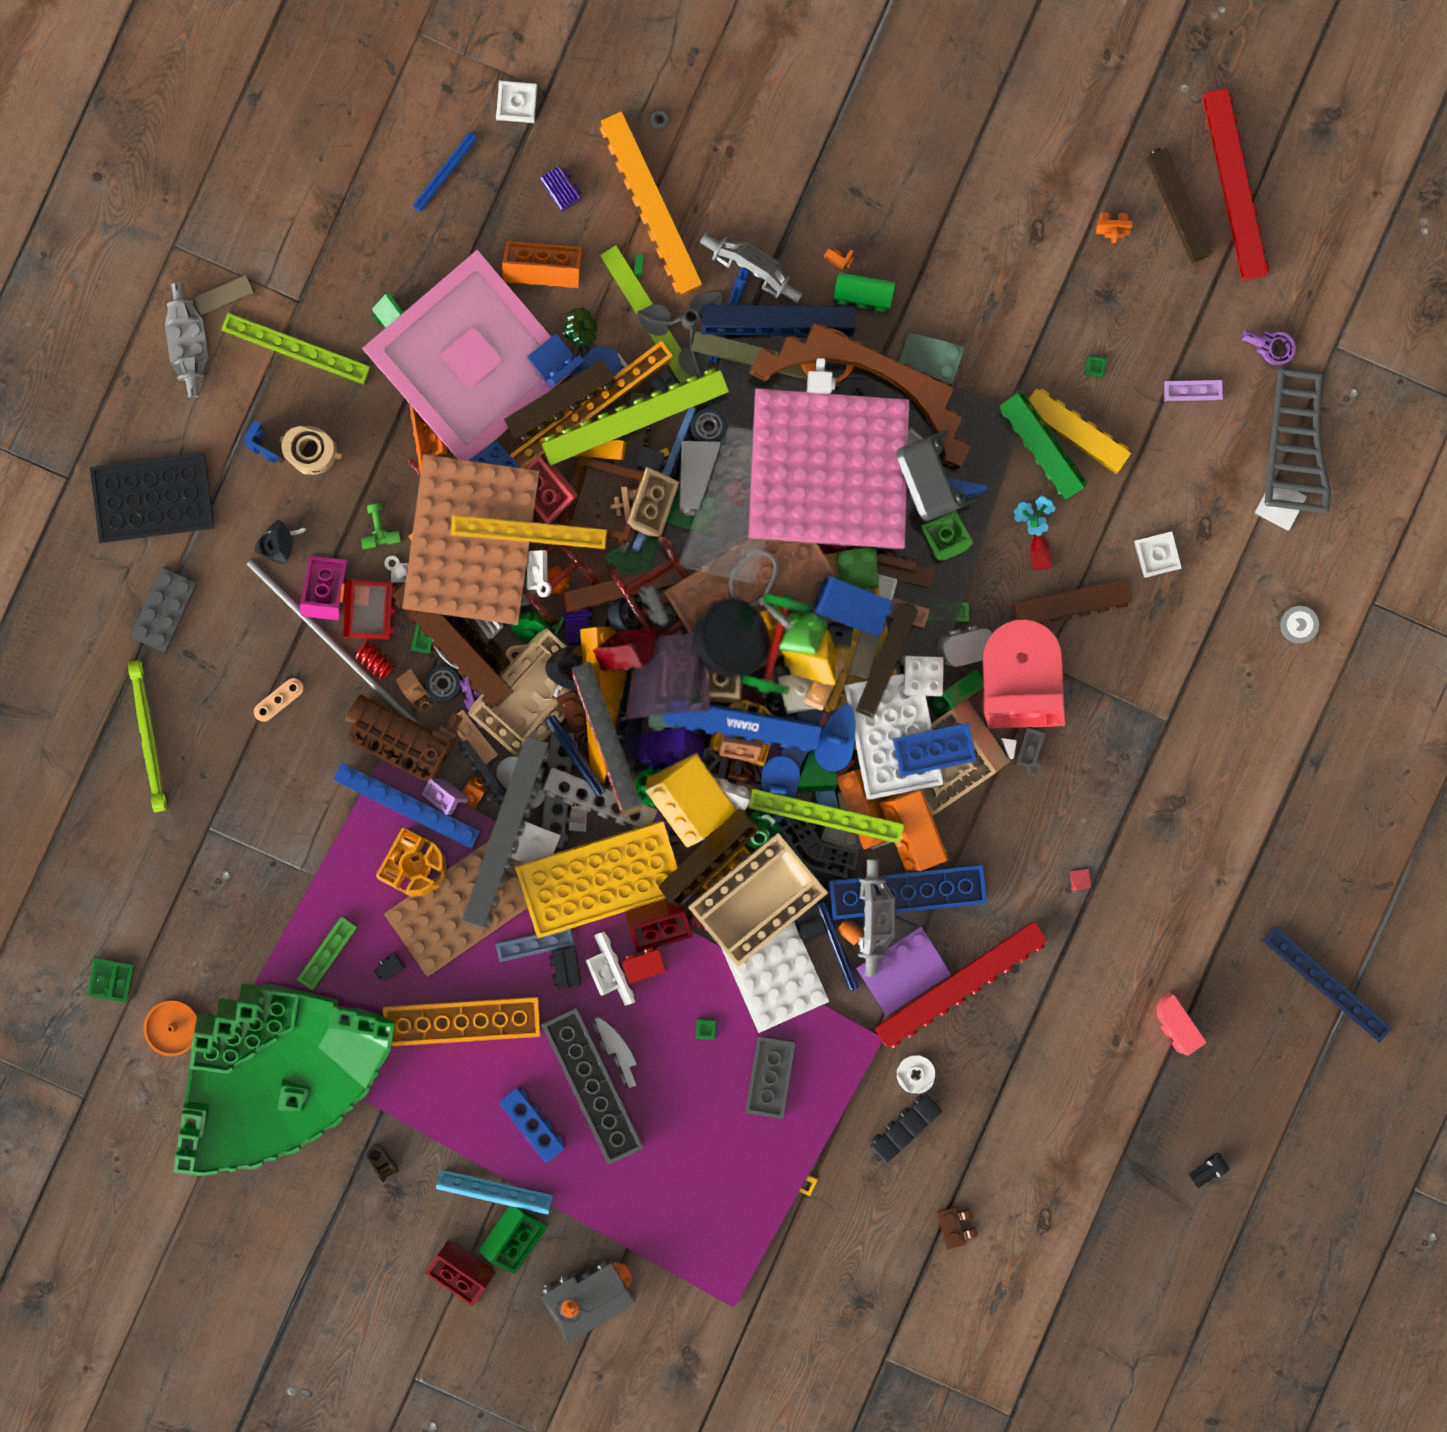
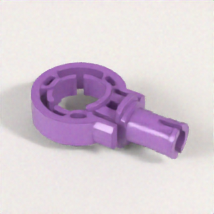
M1245 329L1243 332L1244 336H1241L1242 341L1256 345L1259 348L1256 352L1262 354L1264 359L1272 365L1285 364L1295 354L1294 340L1287 333L1264 331L1262 335ZM1275 340L1288 342L1285 344L1286 350L1282 357H1276L1272 353V344ZM1286 357L1284 361H1275Z

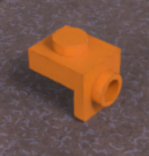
M475 775L471 777L462 792L469 798L468 802L463 803L474 809L478 807L487 790L482 783L483 779Z

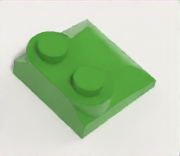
M956 510L921 526L934 556L938 560H947L965 552L973 544Z
M856 549L837 552L839 578L864 589L879 588L876 549Z
M792 612L788 614L787 619L793 625L790 629L785 628L779 650L816 655L828 626L827 620L814 613Z

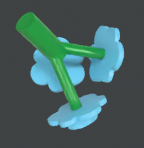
M1043 495L1035 501L1038 510L1036 515H1033L1034 511L1030 503L1020 502L1018 507L1014 509V514H1016L1014 519L1017 522H1025L1028 518L1030 519L1027 522V531L1030 535L1036 534L1041 536L1042 532H1046L1049 528L1046 524L1047 520L1045 517L1041 518L1040 515L1042 512L1049 515L1056 510L1053 501Z

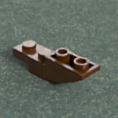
M570 690L556 697V700L589 759L586 713L574 690Z

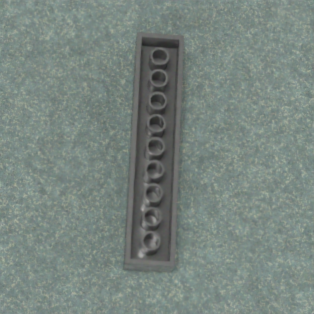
M528 736L525 737L462 918L464 924L484 931L492 925L494 919L492 915L493 908L497 909L500 902L498 893L500 890H504L507 881L504 877L505 873L511 870L513 859H511L512 853H517L519 847L518 836L523 835L526 826L524 819L525 817L529 818L532 809L530 801L536 798L538 792L537 781L542 780L545 772L543 764L544 762L548 763L551 755V749H549L546 742Z

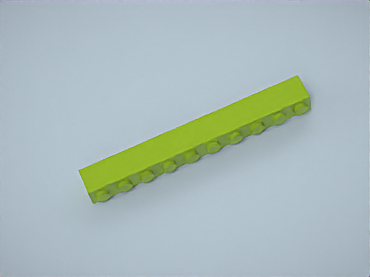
M715 368L704 371V375L697 378V375L691 376L686 379L687 382L684 384L674 383L668 386L669 390L655 391L650 394V398L645 400L643 397L632 401L633 404L628 407L625 404L616 407L615 412L608 414V412L597 415L598 419L594 421L587 419L580 422V426L573 429L570 426L561 430L562 434L555 436L551 434L544 437V441L540 443L549 464L553 465L728 393L729 391L721 370H715Z

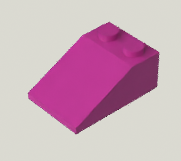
M309 556L300 601L301 616L340 620L342 603H340L341 585L345 583L347 560Z

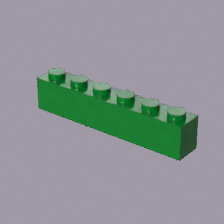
M1019 390L1003 401L999 406L1001 414L1006 419H1009L1013 431L1021 436L1024 446L1031 450L1035 462L1043 467L1048 480L1053 481L1057 493L1066 500L1082 490L1088 482L1023 390Z

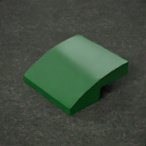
M94 957L87 996L126 1003L133 965Z

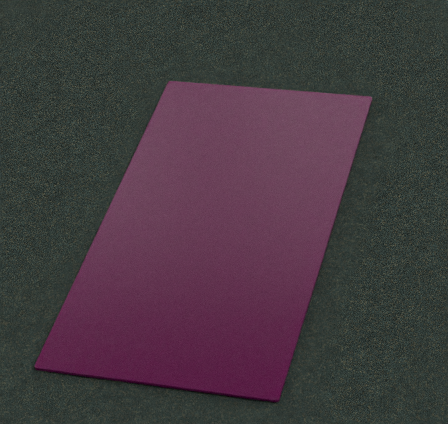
M383 759L379 761L371 775L372 777L440 810L422 795L428 782L418 779ZM361 794L254 985L261 986V983L280 985L338 1000V1007L353 1009L358 1007L383 1016V1007L539 996L540 1037L391 1046L390 1052L382 1064L377 1077L374 1079L369 1092L362 1100L519 1188L553 1195L551 1206L731 1307L736 1306L881 1046L882 1041L879 1036L824 1004L758 1033L721 947L692 930L691 938L654 948L655 950L659 948L666 972L629 984L626 976V982L634 993V1003L625 1006L617 989L601 996L585 961L601 954L594 935L605 932L611 941L610 946L617 955L618 964L624 973L622 961L625 960V956L636 953V956L644 954L643 951L639 953L636 951L625 912L571 928L575 946L570 947L576 948L582 983L580 986L558 989V985L554 986L552 974H555V968L550 966L549 955H552V951L499 962L495 943L536 934L528 908L427 977L384 915V913L409 897V895L377 879L376 874L402 828H407L436 843L446 857V870H448L490 840L496 821L467 804L458 802L453 814L450 816L482 831L474 848L471 849ZM425 843L421 850L422 854L425 855L430 847L429 844ZM415 856L411 859L414 862L416 860H419V856ZM431 868L430 874L426 878L433 880L441 873ZM406 878L401 888L406 890L411 880ZM343 916L358 928L312 991L299 982L297 978L340 917ZM396 952L406 968L386 981L379 979L374 972V969L380 966L378 962L387 956L391 959L390 954ZM577 1006L644 1145L643 1149L608 1165L542 1027V1023ZM346 1014L342 1015L343 1018L349 1017ZM600 1016L610 1023L621 1034L633 1052L637 1065L632 1066L631 1070L637 1083L636 1086L629 1088L628 1084H623L620 1076L623 1073L621 1066L617 1067L613 1057L616 1055V1052L609 1055L607 1051L603 1052L599 1042L602 1040L600 1033L596 1034L593 1022H596L595 1017ZM697 1019L716 1020L715 1040L696 1038ZM757 1036L796 1042L783 1119L745 1113ZM516 1087H519L520 1090L522 1088L525 1089L530 1096L528 1098L532 1105L535 1103L540 1108L542 1118L544 1120L547 1118L554 1127L552 1128L553 1132L556 1135L559 1133L566 1142L564 1143L565 1149L548 1163H545L498 1103ZM522 1103L516 1106L519 1113L527 1111V1107ZM536 1119L528 1121L529 1127L533 1129L539 1126ZM548 1134L540 1136V1140L544 1144H548L551 1141Z

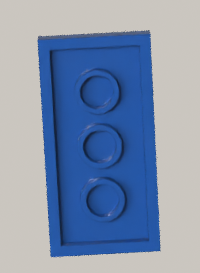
M969 723L892 738L900 777L977 761Z

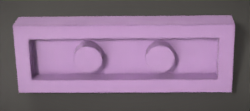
M1222 380L1164 382V401L1223 399Z

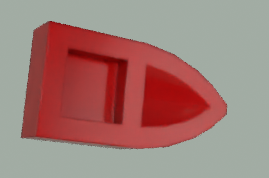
M1035 534L1032 540L1031 560L1033 571L1052 569L1051 550L1043 535L1037 536Z

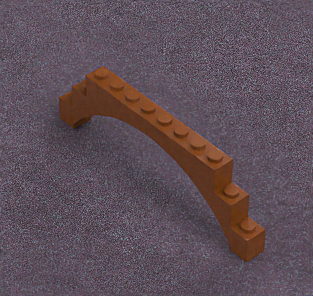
M820 323L813 324L804 343L795 336H787L778 356L769 349H760L757 353L749 374L764 381H767L771 375L798 365L816 363L817 358L825 359V362L858 367L882 377L900 389L914 402L926 418L934 434L948 431L949 434L940 437L943 442L942 459L940 462L957 470L962 467L970 445H967V442L961 438H953L962 417L958 416V413L952 409H945L954 389L949 386V383L932 379V376L928 373H919L915 371L913 366L908 364L902 365L897 362L896 358L891 356L885 357L877 349H868L857 340L851 341L840 332L834 333L829 331L827 326Z

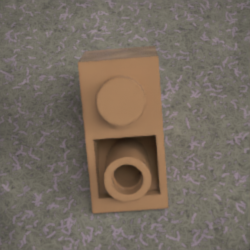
M411 669L395 679L403 694L420 715L436 705Z

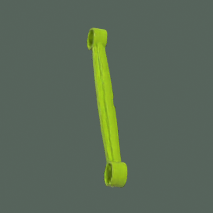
M141 660L129 661L128 671L133 683L139 732L141 733V743L152 792V808L154 813L167 811L166 797L162 791L152 719L143 681V665Z

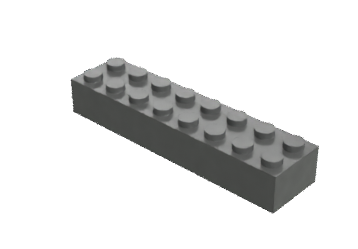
M578 1006L542 1023L548 1040L608 1165L643 1149L644 1145Z

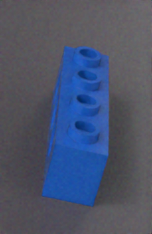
M516 1087L498 1103L545 1163H548L565 1149L564 1143L566 1142L559 1133L556 1135L553 1132L552 1128L554 1127L547 1118L545 1120L542 1118L540 1108L535 1103L533 1105L528 1100L530 1096L525 1089L522 1088L520 1090L519 1087ZM522 1103L527 1107V1111L519 1113L516 1106ZM536 1119L539 1126L533 1129L529 1127L528 1121ZM542 1134L550 1136L551 1141L548 1144L541 1142L540 1136Z

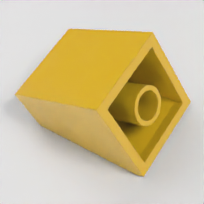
M829 630L825 631L816 655L780 650L781 655L784 654V663L789 668L791 675L830 685L836 683L837 652Z

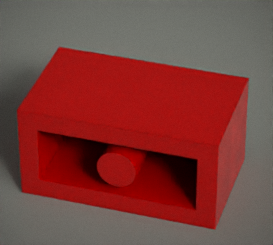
M654 947L643 950L644 954L636 956V953L625 956L622 964L629 984L666 972L659 948L655 950Z

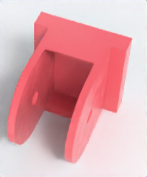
M1015 620L1002 625L988 639L983 654L984 713L988 729L1065 726L1062 656L1056 637L1042 624L1030 620Z

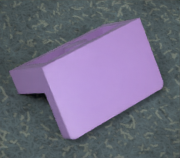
M444 778L430 779L422 793L425 798L446 815L453 814L458 802H468L469 800L468 797Z

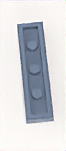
M567 929L542 938H537L535 934L495 943L499 962L575 946L572 930Z

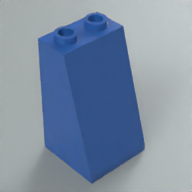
M826 573L811 609L817 614L877 637L879 633L882 634L886 625L884 620L886 616H890L893 610V605H891L893 601Z

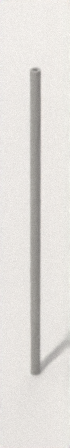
M252 559L247 563L399 714L420 724L312 617L301 616L300 606Z

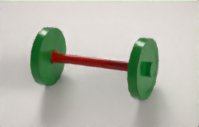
M765 593L763 599L765 602L780 605V608H782L781 613L786 618H788L789 611H792V609L810 613L812 607L811 605L794 601L795 597L785 594L782 598ZM780 622L777 625L764 677L758 678L744 675L741 682L759 687L758 691L770 693V691L788 695L789 686L773 682L771 679L785 629Z

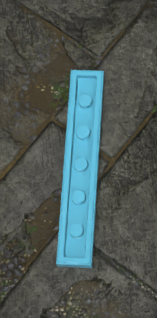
M441 1170L436 1184V1189L543 1214H549L553 1201V1195L445 1170Z

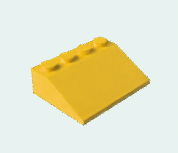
M697 753L647 778L646 792L686 847L705 839L737 810Z

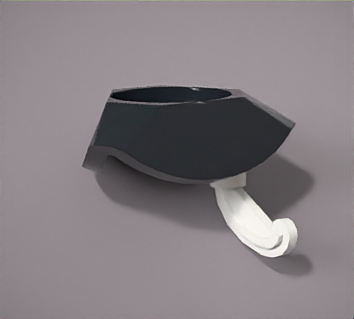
M278 519L257 541L255 552L268 560L284 565L292 551L291 535L303 533L306 531V528L289 532L286 525Z
M580 645L562 648L551 655L546 662L545 670L548 677L558 684L554 692L555 697L559 695L562 687L578 691L572 676V668L582 665V648Z

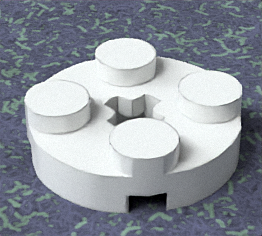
M911 1055L900 1062L897 1068V1080L905 1091L921 1094L929 1090L933 1085L935 1069L927 1058L921 1055ZM912 1070L921 1071L919 1079L911 1078Z

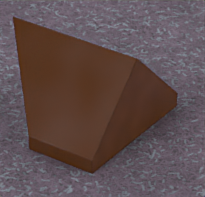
M732 758L728 778L761 785L762 776L757 765Z

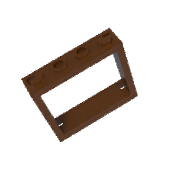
M579 456L571 481V486L576 491L577 498L562 512L559 522L565 524V526L606 529L572 519L588 468L639 481L629 513L630 517L644 473ZM627 520L624 533L606 529V540H610L611 537L615 538V542L626 545L627 542L634 544L638 531L633 529Z

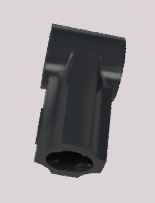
M1218 1152L1207 1158L1204 1164L1190 1172L1189 1176L1196 1187L1200 1188L1213 1178L1221 1177L1230 1168Z

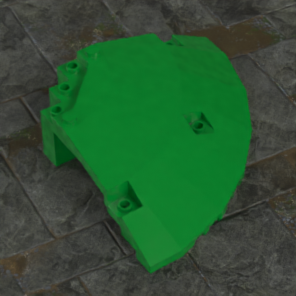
M261 983V986L241 984L239 1001L220 998L216 1016L198 1013L193 1033L192 1054L174 1172L207 1176L218 1174V1172L222 1171L236 1172L237 1169L245 1168L252 1170L263 1166V1163L268 1161H275L283 1155L287 1154L288 1156L300 1151L301 1147L309 1142L312 1143L331 1127H336L349 1110H352L354 1105L369 1092L374 1079L377 1077L382 1064L390 1052L395 1021L358 1007L357 1009L338 1007V1000L265 983ZM346 1014L349 1017L343 1018L342 1015ZM293 1096L297 1099L291 1100L290 1097ZM193 1118L195 1121L191 1122L188 1119Z

